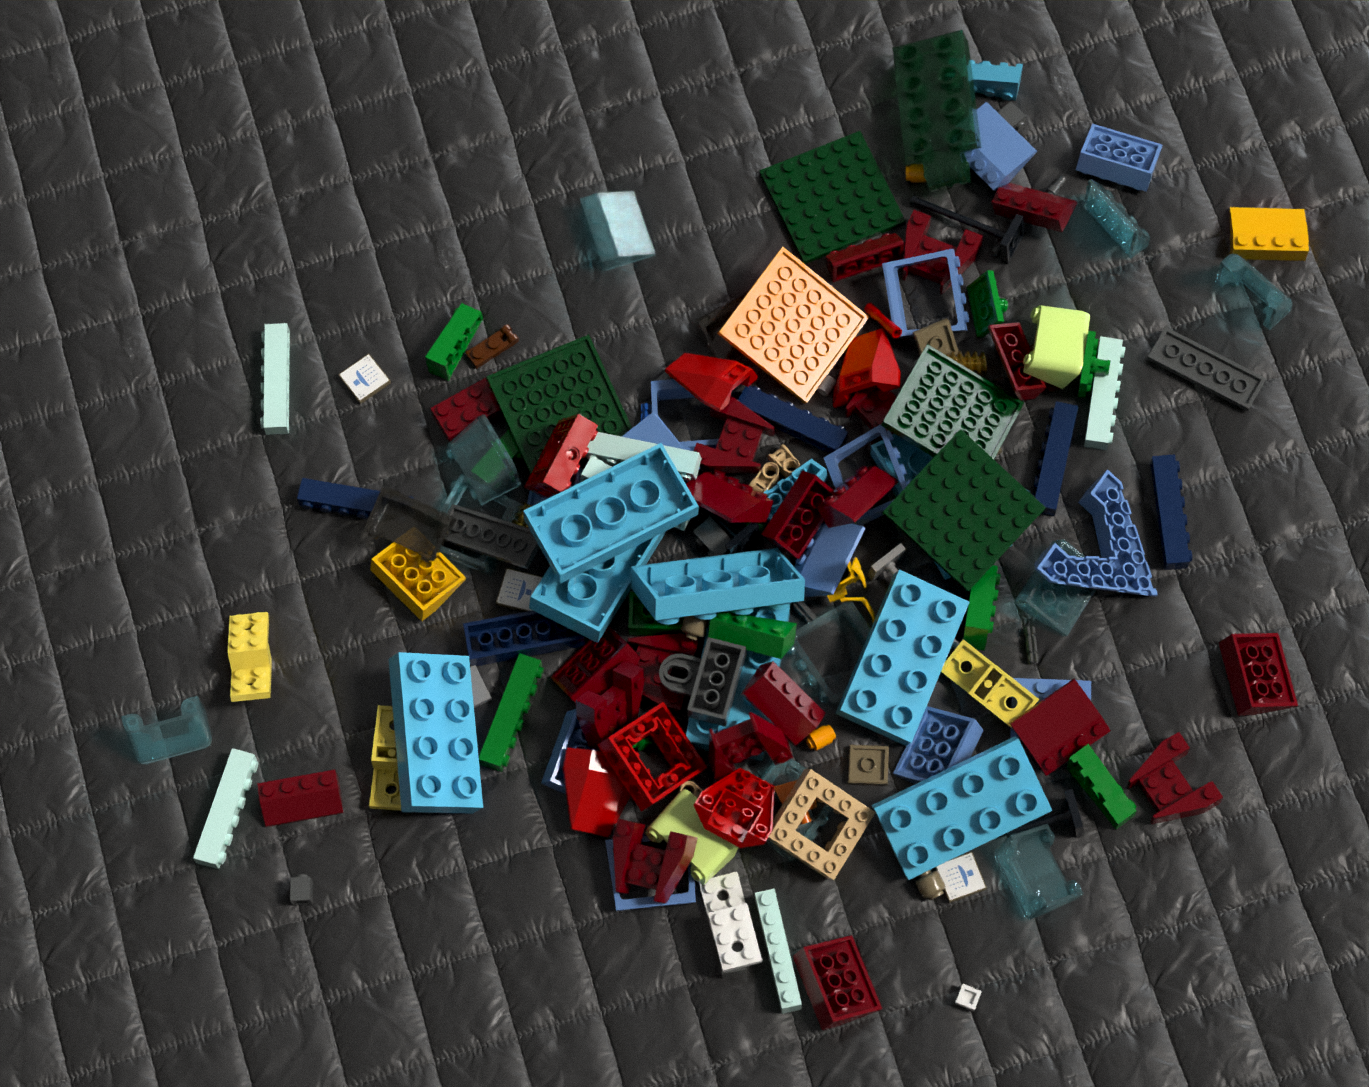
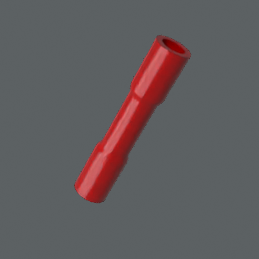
M868 303L865 306L864 311L882 325L893 338L901 336L902 330L883 315L873 303Z

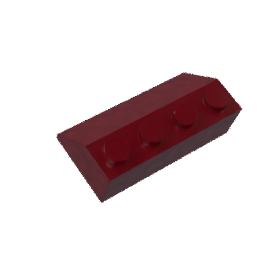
M1008 183L998 188L992 200V205L996 215L1014 219L1016 214L1023 216L1025 223L1062 233L1077 205V201Z
M896 233L884 234L878 239H869L864 241L863 244L850 245L844 250L830 252L826 255L825 264L832 281H840L882 267V263L902 260L904 242Z
M1020 322L989 325V332L1015 394L1020 400L1035 399L1047 387L1044 381L1023 372L1024 357L1032 351Z
M862 466L856 470L854 476L845 480L843 486L836 488L832 496L823 500V504L818 508V511L828 528L855 523L898 483V480L876 466Z
M774 661L760 665L741 693L771 724L783 731L787 740L793 746L797 745L815 730L826 714Z
M335 769L257 783L266 827L344 813L339 778Z

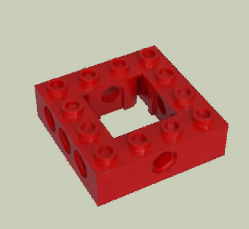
M580 414L559 420L524 487L543 498L554 496L568 489L571 485L570 479L572 475H576L580 468L579 461L588 453L589 448L587 446L589 442L593 441L598 433L596 431L598 425Z
M664 702L598 744V747L641 812L707 768ZM648 735L652 737L672 767L655 779L651 776V771L645 767L639 758V753L635 752L632 747Z

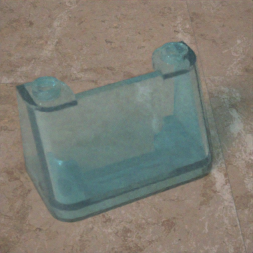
M1230 254L1221 261L1215 282L1221 287L1225 284H1233L1236 287L1242 282L1267 304L1263 309V313L1266 314L1263 324L1269 330L1291 311L1292 299L1248 260L1238 254Z
M485 414L477 417L447 444L448 449L445 450L450 460L454 459V461H457L472 489L469 492L473 500L477 499L480 505L521 486L515 464Z
M198 696L188 698L182 702V716L144 726L142 718L137 714L121 716L123 727L138 762L149 764L201 750L211 744L212 735L206 710Z
M1048 824L1011 835L995 850V858L1023 914L1030 920L1077 900L1084 895L1081 886L1075 880L1066 882L1049 849L1053 845L1054 834Z

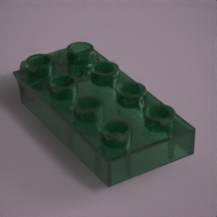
M963 30L893 47L905 164L913 165L923 162V176L931 192L938 191L940 187L944 186L948 188L953 187V184L970 183V164L967 162L965 151L981 148L969 44Z

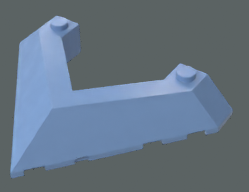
M1107 469L1090 486L1078 502L1093 517L1101 558L1099 556H1085L1084 558L1069 556L1054 543L1043 551L1034 564L1035 570L1050 583L1158 596L1156 588H1153L1150 580L1152 575L1144 557L1145 553L1136 525L1132 524L1130 518L1132 513L1128 501L1124 499L1122 493L1124 489L1122 482Z

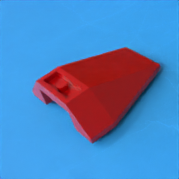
M884 328L854 337L849 344L833 390L834 408L848 404L851 400V393L875 385L883 392L900 388V369Z
M684 353L665 369L669 376L699 401L719 412L729 404L731 392L738 385L741 384L749 387L758 379V375L752 368L737 361Z
M567 747L563 762V774L571 830L609 837L631 795L602 752Z
M738 768L703 790L693 806L704 829L739 848L763 845L773 829L775 786L742 768Z

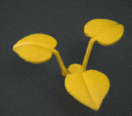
M854 557L853 563L851 564V561H849L847 565L849 569L848 577L839 582L833 595L827 596L830 603L839 599L841 602L861 601L868 609L874 622L875 614L867 598L844 596L848 594L845 587L853 582L856 583L859 579L864 588H866L861 565L857 557Z

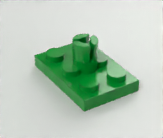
M987 270L967 286L976 335L981 338L990 333L989 325L1004 322L1003 313L1008 308L1007 300L1000 298L998 295L994 271Z
M1088 331L1078 393V397L1085 398L1086 392L1091 390L1093 373L1109 375L1111 360L1096 358L1099 339L1095 338L1096 332Z

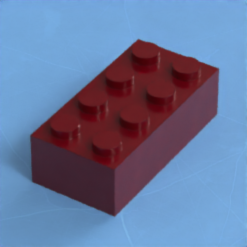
M486 378L431 407L434 420L451 446L503 418Z
M802 471L761 535L784 554L799 559L824 521L818 508L823 504L825 498L834 494V490L816 475Z

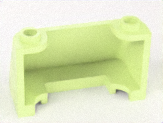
M1039 305L1033 308L1030 315L1032 322L1037 324L1034 349L1024 357L1023 372L1063 389L1082 370L1090 314L1079 310Z
M683 789L650 824L645 834L652 842L661 843L663 840L668 842L670 831L697 837L694 856L690 862L692 865L691 876L694 880L704 885L734 858L738 847L704 829L693 806L697 797L690 791Z

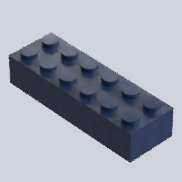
M535 611L463 623L471 666L517 659L519 653L534 656L585 645L583 635Z

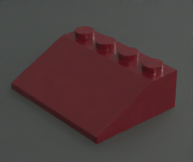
M720 470L704 472L696 480L693 479L686 483L700 507L731 523L767 522L773 500L767 498V494L754 491L752 486L740 484L736 478L726 477L725 473Z
M608 626L598 643L590 639L550 678L576 704V699L587 690L601 696L613 686V669L623 661L637 665L641 657Z
M1278 633L1231 634L1218 642L1238 716L1257 715L1298 706Z
M1072 679L1009 723L1038 769L1046 776L1066 763L1073 754L1084 746L1093 744L1111 731L1075 679Z
M852 935L803 947L792 956L822 1031L882 1010Z

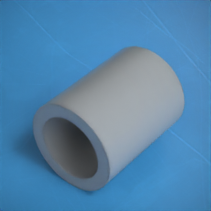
M826 375L818 386L817 391L827 397L837 381L833 377Z

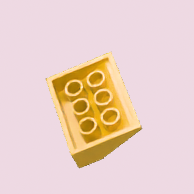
M1230 207V259L1306 260L1309 252L1304 209Z
M415 526L371 559L370 570L421 621L434 613L466 580V577Z

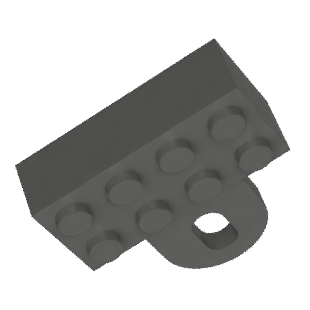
M708 637L702 659L685 654L668 656L662 662L659 669L660 681L668 691L691 697L687 709L689 718L726 727L746 657V646ZM670 668L685 670L688 672V676L685 679L672 677L668 674V670Z

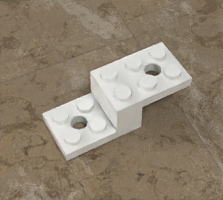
M733 872L713 877L704 885L699 882L723 972L762 963L738 873ZM725 891L729 897L727 900L721 901L717 898L718 893ZM739 942L743 945V950L735 952L732 950V945Z

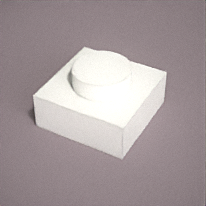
M962 984L955 1004L974 1011L982 991Z

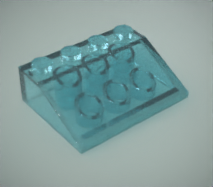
M1090 179L1087 184L1083 207L1130 258H1133L1148 247L1150 240L1148 232L1138 226L1136 219L1127 214L1124 206L1116 202L1109 190H1105L1102 185Z
M633 191L596 193L580 198L581 210L602 271L656 255Z
M1064 539L1052 541L1050 544L1051 546L1056 543L1069 556L1085 557ZM1034 570L1014 603L1030 616L1064 636H1068L1096 589L1050 583Z

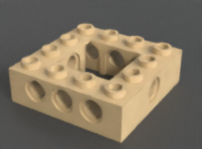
M804 769L774 817L773 829L768 840L825 878L834 880L875 812L812 769ZM816 798L818 802L825 803L834 809L833 812L836 814H841L848 819L839 823L837 826L838 830L832 840L827 842L825 850L796 831Z

